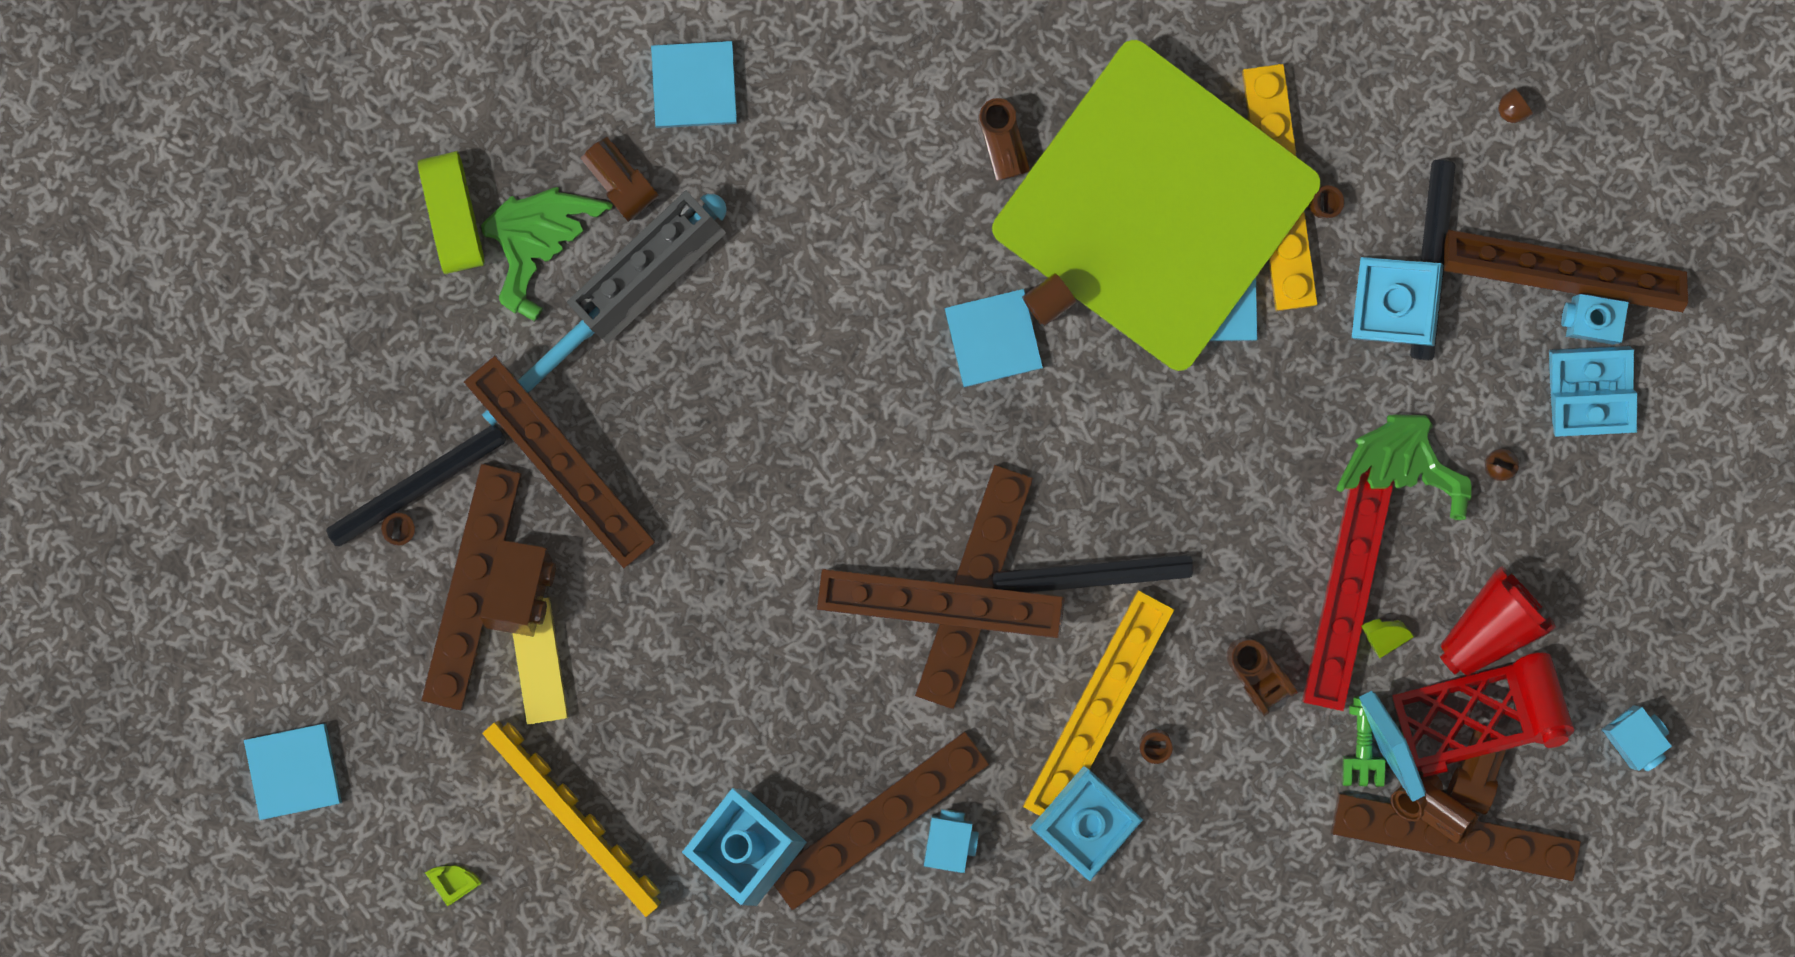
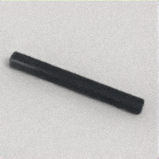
M1438 159L1433 160L1431 163L1420 262L1441 263L1444 265V240L1449 230L1456 167L1455 163L1450 160ZM1411 344V358L1424 361L1433 360L1435 346Z
M490 425L329 526L326 529L329 539L335 546H342L385 519L388 515L398 511L503 445L506 439L497 425Z
M1181 554L996 571L993 573L992 586L993 589L1031 593L1192 577L1194 567L1191 555Z

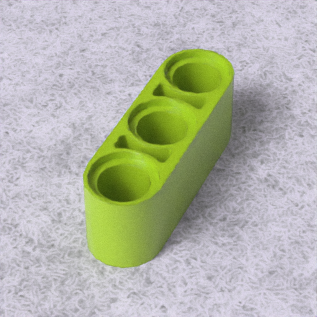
M454 151L418 160V170L443 273L449 274L485 265L459 152Z

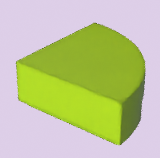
M1375 619L1361 626L1372 649L1379 658H1382L1414 637L1406 625L1399 620L1382 622L1380 619Z
M441 865L425 872L447 907L482 884L483 882L472 871L466 868L462 869L460 868L461 866L457 867V865Z

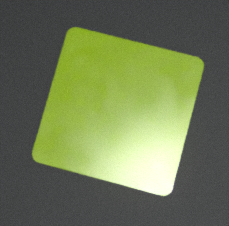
M1130 40L1119 48L1000 211L992 224V232L998 242L1047 278L1056 273L1071 291L1074 298L1166 366L1176 371H1182L1194 363L1307 208L1315 193L1317 194L1320 189V178L1315 170L1139 40Z

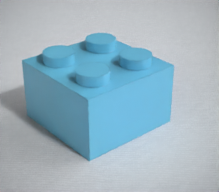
M732 788L682 853L740 905L757 906L807 842L751 792Z

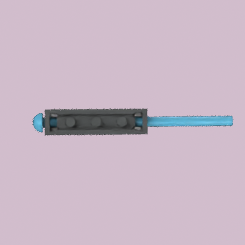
M685 190L567 301L569 306L582 320L518 380L528 393L575 348L594 333L607 344L611 342L726 234L715 221L717 217L722 221L727 212L726 204L720 196L716 194L703 195L700 199L705 204L701 206ZM488 410L482 414L492 426L497 423Z

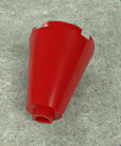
M1501 566L1494 571L1440 644L1444 651L1440 658L1455 675L1461 671L1468 676L1549 634L1556 625L1550 616L1545 619L1538 612L1542 606L1512 573L1507 576L1506 568Z

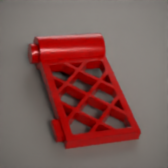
M1548 653L1529 654L1516 660L1513 665L1392 695L1402 734L1407 741L1418 772L1422 771L1423 777L1447 772V764L1534 742L1544 744L1547 748L1559 747L1567 743L1568 737L1574 732V726L1552 657ZM1507 680L1510 691L1502 703L1483 694L1489 683ZM1460 691L1472 697L1462 713L1443 704L1450 693ZM1512 700L1516 710L1508 707ZM1420 701L1432 708L1421 724L1406 716L1403 705ZM1478 701L1497 710L1488 726L1468 717ZM1438 711L1457 720L1447 737L1429 728ZM1503 714L1520 722L1522 733L1504 736L1494 729ZM1463 724L1483 733L1477 744L1466 747L1454 741ZM1410 727L1417 730L1413 737L1411 734ZM1424 734L1442 743L1435 755L1418 758L1416 746Z

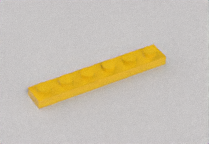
M1284 64L1243 69L1242 77L1249 122L1296 156ZM1303 212L1268 260L1276 311L1317 305L1305 213Z
M1137 590L1023 804L1024 808L1040 816L1083 766L1088 769L1091 768L1174 609Z
M496 721L482 733L485 738L645 917L652 913L661 903L656 897L660 894L656 885L646 875L639 878L629 867L633 863L630 856L618 844L613 848L602 837L606 830L592 814H588L586 817L583 816L575 807L579 800L564 783L557 786L547 774L552 771L551 768L537 753L530 756L520 745L524 738L511 723L508 722L503 726L500 721Z

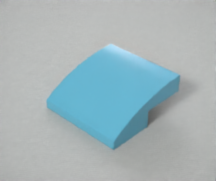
M1631 346L1549 350L1552 423L1555 437L1637 433V392L1633 389L1634 349Z

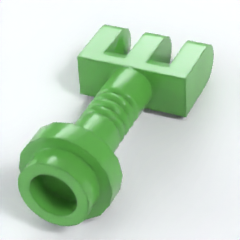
M1354 696L1353 704L1349 705V714L1357 715L1356 757L1343 756L1342 785L1351 786L1353 781L1352 770H1359V786H1368L1369 770H1375V787H1384L1385 759L1384 757H1372V729L1359 699L1360 696Z

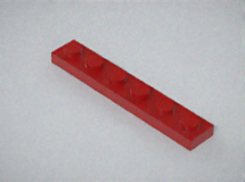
M1371 467L1361 474L1356 488L1348 489L1302 699L1303 703L1344 711L1362 630L1361 626L1364 621L1394 483L1393 480L1386 489H1371L1367 481Z

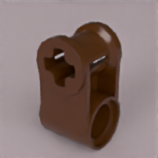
M1247 637L1236 639L1229 645L1227 650L1229 666L1243 684V688L1264 717L1269 714L1270 707L1287 695L1293 697L1298 693L1287 675L1274 662L1262 644ZM1245 646H1253L1257 652V659L1252 666L1242 668L1237 661L1238 652Z

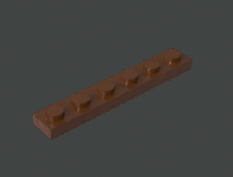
M1448 230L1444 240V271L1625 301L1630 304L1681 313L1684 312L1688 304L1687 271Z
M496 354L464 380L465 385L623 569L655 543L652 536Z
M485 464L480 466L421 701L460 711L463 710L484 627L480 618L498 540H506L522 476L521 473Z
M994 465L953 584L993 589V573L1002 570L1033 478ZM939 624L915 694L916 697L954 709L981 629Z
M822 569L817 610L1060 639L1065 598Z
M962 732L798 854L775 882L774 887L793 911L988 766L989 763L966 732Z
M1338 793L1331 834L1568 881L1574 880L1581 841L1477 820L1466 839L1461 844H1457L1422 819L1413 822L1402 818L1396 813L1391 803Z

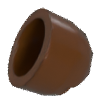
M1515 87L1504 94L1499 102V114L1507 122L1520 123L1533 115L1532 110Z
M1330 185L1322 186L1309 203V209L1318 218H1333L1341 213L1344 207V197L1338 188ZM1321 193H1324V212L1321 211Z
M1496 449L1494 452H1490L1485 460L1487 474L1496 481L1510 480L1519 469L1517 456L1508 449ZM1498 458L1513 464L1512 470L1493 465L1494 459Z
M392 513L383 520L381 533L390 544L404 545L413 538L415 526L408 515ZM395 518L402 519L399 539L392 538Z
M1160 729L1148 730L1142 735L1139 742L1142 757L1152 764L1165 762L1173 751L1170 736ZM1146 741H1166L1165 746L1145 745Z

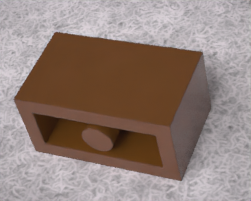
M498 540L480 618L487 629L534 637L536 626L543 624L546 615L547 603L543 601L546 586H552L556 572V563L552 562L547 548Z

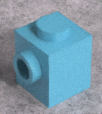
M1583 294L1573 296L1571 303H1565L1562 313L1561 324L1567 327L1566 337L1611 345L1622 343L1628 302Z
M1633 705L1602 729L1628 766L1637 771H1640L1642 768L1645 771H1649L1658 766L1666 759L1663 753L1672 747L1665 738L1669 731L1664 723L1655 714L1650 717L1641 706Z
M941 809L940 816L931 815L924 857L925 867L965 873L967 855L975 856L979 832L972 831V821L964 820L965 813Z

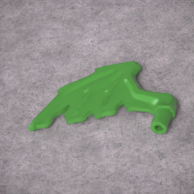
M558 187L524 199L516 200L515 197L511 196L481 225L485 237L494 238L499 241L509 263L507 277L499 295L500 303L513 313L519 312L535 322L543 308L526 298L529 281L537 271L536 264L532 259L540 258L545 262L550 261L554 255L563 251L559 242H573L584 231L579 221L568 218L567 215L585 213L591 217L598 218L606 210H611L613 204L592 198L559 193Z
M1388 415L1386 424L1356 439L1355 442L1358 446L1336 489L1339 492H1343L1344 489L1356 488L1361 474L1371 467L1367 479L1371 489H1386L1393 480L1395 481L1396 488L1404 486L1413 487L1417 484L1418 477L1421 474L1425 485L1437 487L1452 498L1450 518L1455 520L1466 519L1468 501L1471 500L1470 479L1447 468L1438 461L1428 439L1432 423L1426 415Z

